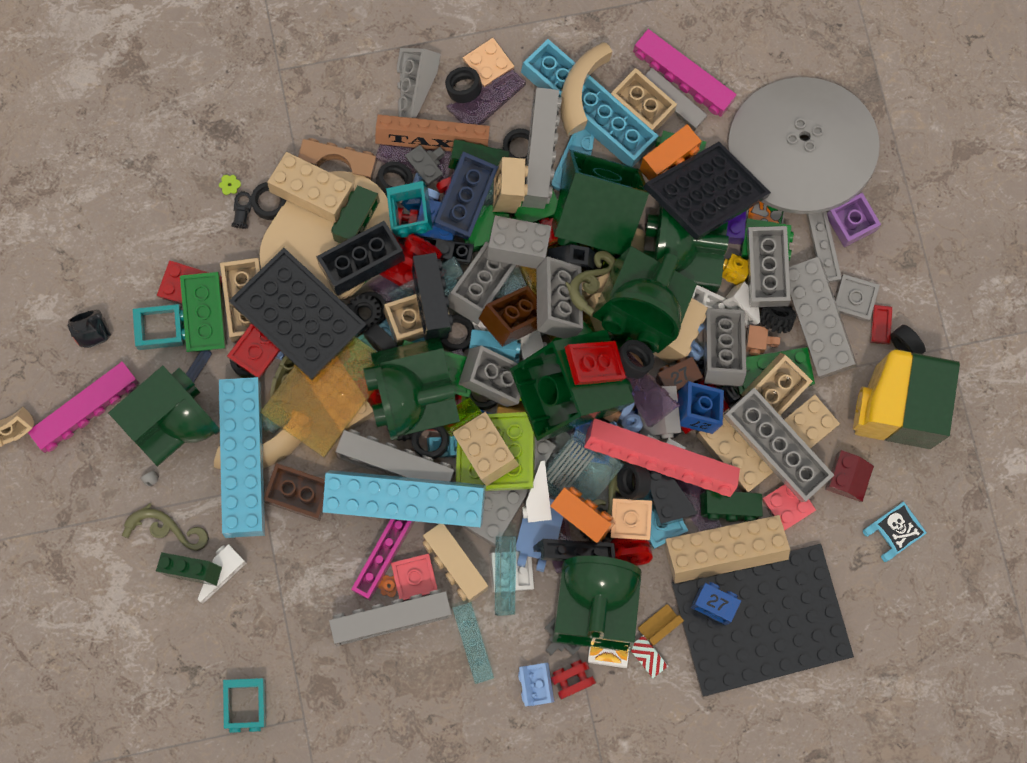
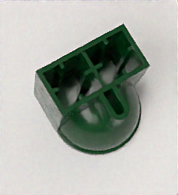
M660 205L657 215L648 214L645 236L654 237L653 251L644 250L643 253L657 261L667 253L674 254L679 258L676 272L694 281L698 286L717 294L722 283L724 255L728 248L729 236H726L728 222L696 241Z
M630 246L615 261L592 317L601 321L602 327L607 329L608 332L624 334L633 340L646 344L652 353H660L677 339L681 330V323L697 283L675 271L679 258L674 254L667 253L657 261Z
M440 337L371 353L373 366L363 368L368 391L379 389L382 402L372 405L377 428L388 425L391 440L398 439V436L460 422L454 389Z
M162 365L108 412L157 467L184 443L201 442L220 432L219 427L194 400L200 394V391L180 367L171 374Z
M576 556L566 559L563 562L560 573L552 642L631 652L636 635L642 576L641 569L630 562L604 556Z

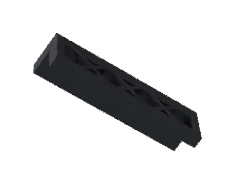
M542 539L533 546L534 552H541V560L565 561L576 556L615 558L614 543Z

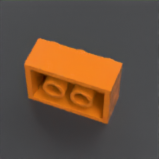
M687 124L644 156L640 171L650 181L696 155L700 150L699 147L702 141Z
M564 487L550 507L596 543L601 542L615 524L612 521L613 517L606 511L600 512L597 510L598 505L592 500L583 499L581 497L582 493L575 487Z

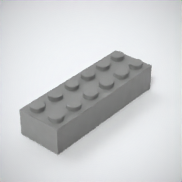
M536 87L532 103L526 160L528 176L525 177V184H528L527 196H524L522 207L544 209L552 197L553 186H551L554 178L553 164L556 159L555 145L558 140L557 126H559L560 115L558 114L562 97H558L559 90Z
M816 257L789 267L790 294L818 377L823 379L858 367L822 260Z
M755 388L749 390L723 414L728 423L801 502H806L834 476L829 468Z
M349 429V432L343 431L335 451L339 459L387 476L450 482L453 481L455 476V470L452 469L450 464L441 462V464L433 462L434 459L424 455L422 458L415 456V452L404 449V451L396 449L397 446L392 443H379V439L372 436L362 437L360 432Z
M535 437L534 476L539 462L545 461L546 466L551 454L556 449V445L547 439L537 441ZM530 489L485 491L482 526L480 528L463 526V528L492 546L497 547L528 496Z
M441 589L430 592V595L422 597V594L410 597L411 600L404 602L403 599L391 601L392 605L388 606L377 604L372 606V610L365 611L364 608L352 611V615L348 616L344 613L334 615L333 619L329 620L334 644L340 646L452 618L446 591L442 592Z

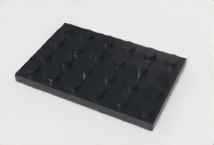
M720 142L713 144L646 182L643 187L696 241L768 198L771 193Z
M285 248L280 250L229 300V303L311 380L319 375L367 327V324Z

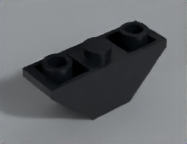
M419 236L441 251L442 256L440 259L442 264L459 266L471 263L474 244Z
M570 244L547 250L548 257L580 266L581 272L603 269L604 260H600L602 263L601 268L596 267L594 263L596 252L589 247Z

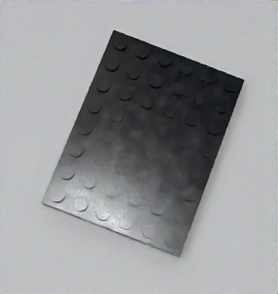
M821 543L790 551L789 560L680 583L671 582L679 614L684 620L682 625L702 697L854 657ZM709 582L720 586L719 590L725 593L730 591L738 595L737 599L741 600V603L731 623L724 625L690 608L700 586L704 583L709 584Z

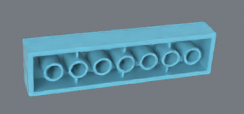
M547 39L523 62L521 73L539 88L559 90L558 97H561L564 81L575 62ZM589 75L582 88V104L588 120L585 130L592 134L594 138L625 165L633 167L655 145L658 135Z
M258 377L220 379L222 534L225 538L265 536L261 383Z
M329 470L325 474L323 512L480 528L483 524L486 485Z

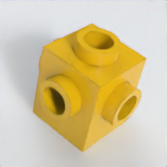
M732 253L729 259H724L722 278L736 285L743 283L748 276V261Z

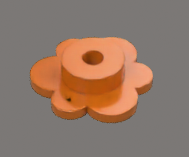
M385 575L378 586L381 589L382 595H388L389 597L396 595L397 587L394 576L389 577Z

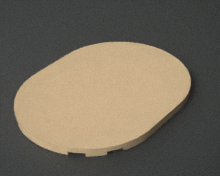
M330 172L353 183L354 191L358 185L378 193L380 203L365 230L382 221H385L391 230L388 199L377 184L364 176L354 175L352 172ZM286 200L285 205L281 207L262 239L260 247L261 269L280 250L285 248L335 294L319 267L316 256L341 244L333 239L331 229L334 223ZM364 283L337 297L343 300L348 296H352Z

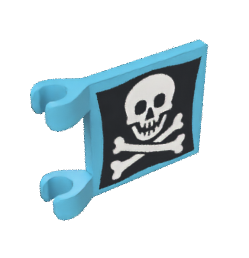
M905 502L899 504L862 531L868 537L878 530L891 547L889 551L881 555L884 562L892 559L927 533Z

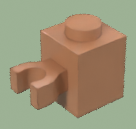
M749 325L745 340L746 351L750 355L755 356L760 355V353L763 354L766 346L778 348L781 337L768 336V329L766 327Z

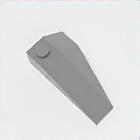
M400 48L397 63V72L400 73V82L397 84L398 89L401 91V97L398 100L399 117H417L437 74L440 53L427 49Z

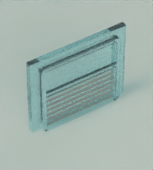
M577 429L546 467L548 492L557 497L564 487H575L582 493L581 497L583 499L596 500L624 464L616 458L585 448L586 435Z

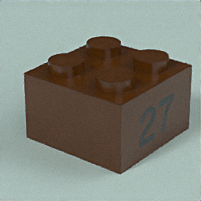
M683 357L677 360V364L674 366L666 365L660 368L654 380L656 386H676L678 394V391L688 381L699 383L703 376L693 357L688 359Z

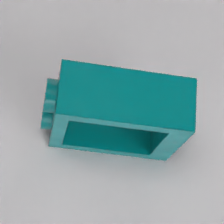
M423 181L386 188L391 231L396 237L404 238L409 236V234H423L433 230L428 188ZM422 197L424 221L399 225L397 202Z
M179 304L133 309L135 347L138 350L184 346L183 310ZM175 313L176 337L145 340L144 315Z
M264 678L223 680L224 729H229V733L241 732V728H249V732H260L262 727H266ZM258 687L259 722L230 723V689Z

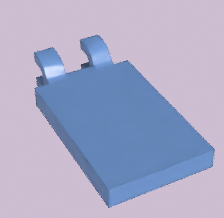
M549 498L550 505L553 503L554 499ZM550 507L552 520L528 523L527 518L522 519L515 551L520 552L517 566L525 568L527 557L529 556L539 559L536 571L544 572L547 560H541V552H534L533 546L542 539H558L563 516L552 507Z

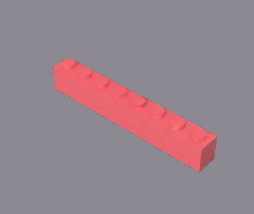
M595 418L587 429L584 447L592 451L731 497L738 487L740 468Z

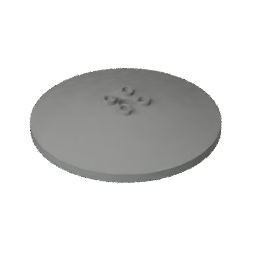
M809 77L779 80L753 93L737 111L732 121L728 140V151L771 192L768 198L761 202L780 211L796 214H814L829 211L853 199L871 179L876 168L880 147L875 121L866 106L854 94L835 83ZM808 135L810 139L803 141L800 139V136Z

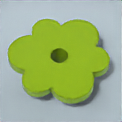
M223 175L221 178L222 182L219 183V187L224 195L236 194L237 189L241 187V182L236 179L235 175Z

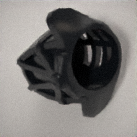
M100 310L80 313L68 320L67 326L71 337L74 338L80 347L92 348L104 343L111 336V332L105 322L106 320L102 317Z

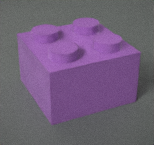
M863 193L856 195L849 202L829 210L827 213L828 220L844 248L876 232L881 226Z

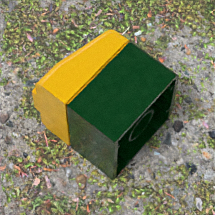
M902 350L890 351L875 366L868 387L862 386L860 388L853 423L855 435L925 449H932L947 439L951 431L960 362Z

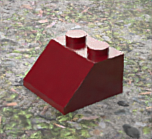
M841 450L837 453L831 470L834 476L828 481L825 490L863 502L874 466L860 456Z

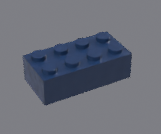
M462 152L432 225L466 240L469 239L498 166Z

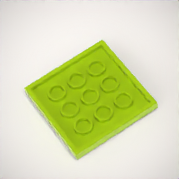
M526 412L488 414L519 466L486 486L485 491L534 488L535 435ZM481 414L459 415L460 422H457V429ZM457 441L456 482L485 485Z

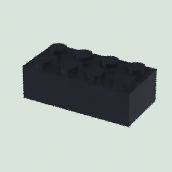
M385 221L316 256L319 267L337 296L405 261L403 250Z
M436 253L413 256L411 271L425 340L440 337V340L447 339L449 332H452L453 326L452 315L448 314L449 298L448 295L444 296L446 283L445 278L441 277L442 262L441 259H437Z

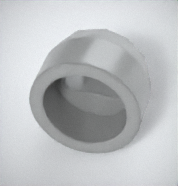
M155 470L140 477L146 486H153L158 481Z

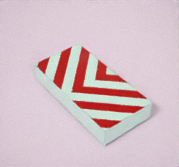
M644 635L635 641L631 652L652 678L668 667V664Z

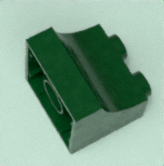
M569 149L562 170L561 189L552 220L554 236L558 237L557 242L562 246L570 244L577 246L580 244L594 247V252L606 251L614 258L616 253L622 255L632 244L649 196V192L643 188L646 183L640 169Z
M607 329L553 341L510 368L537 441L555 437L570 429L591 422L594 418L600 419L613 415L635 402L632 396V386L627 378L615 382L575 385L564 347L569 344L611 341Z

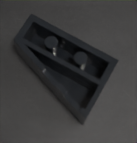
M649 470L651 488L648 495L650 501H652V509L658 527L697 516V511L673 477Z

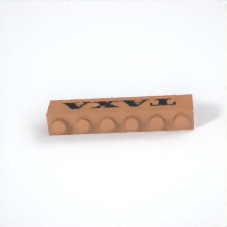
M378 114L375 144L413 148L421 145L423 149L436 150L441 147L443 151H451L454 139L488 147L490 126Z

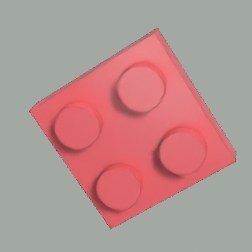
M785 484L762 499L772 516L780 515L784 531L816 511L809 499L806 502H801Z
M429 554L391 563L399 599L405 601L411 599V596L418 594L425 596L429 595L431 591L438 590Z

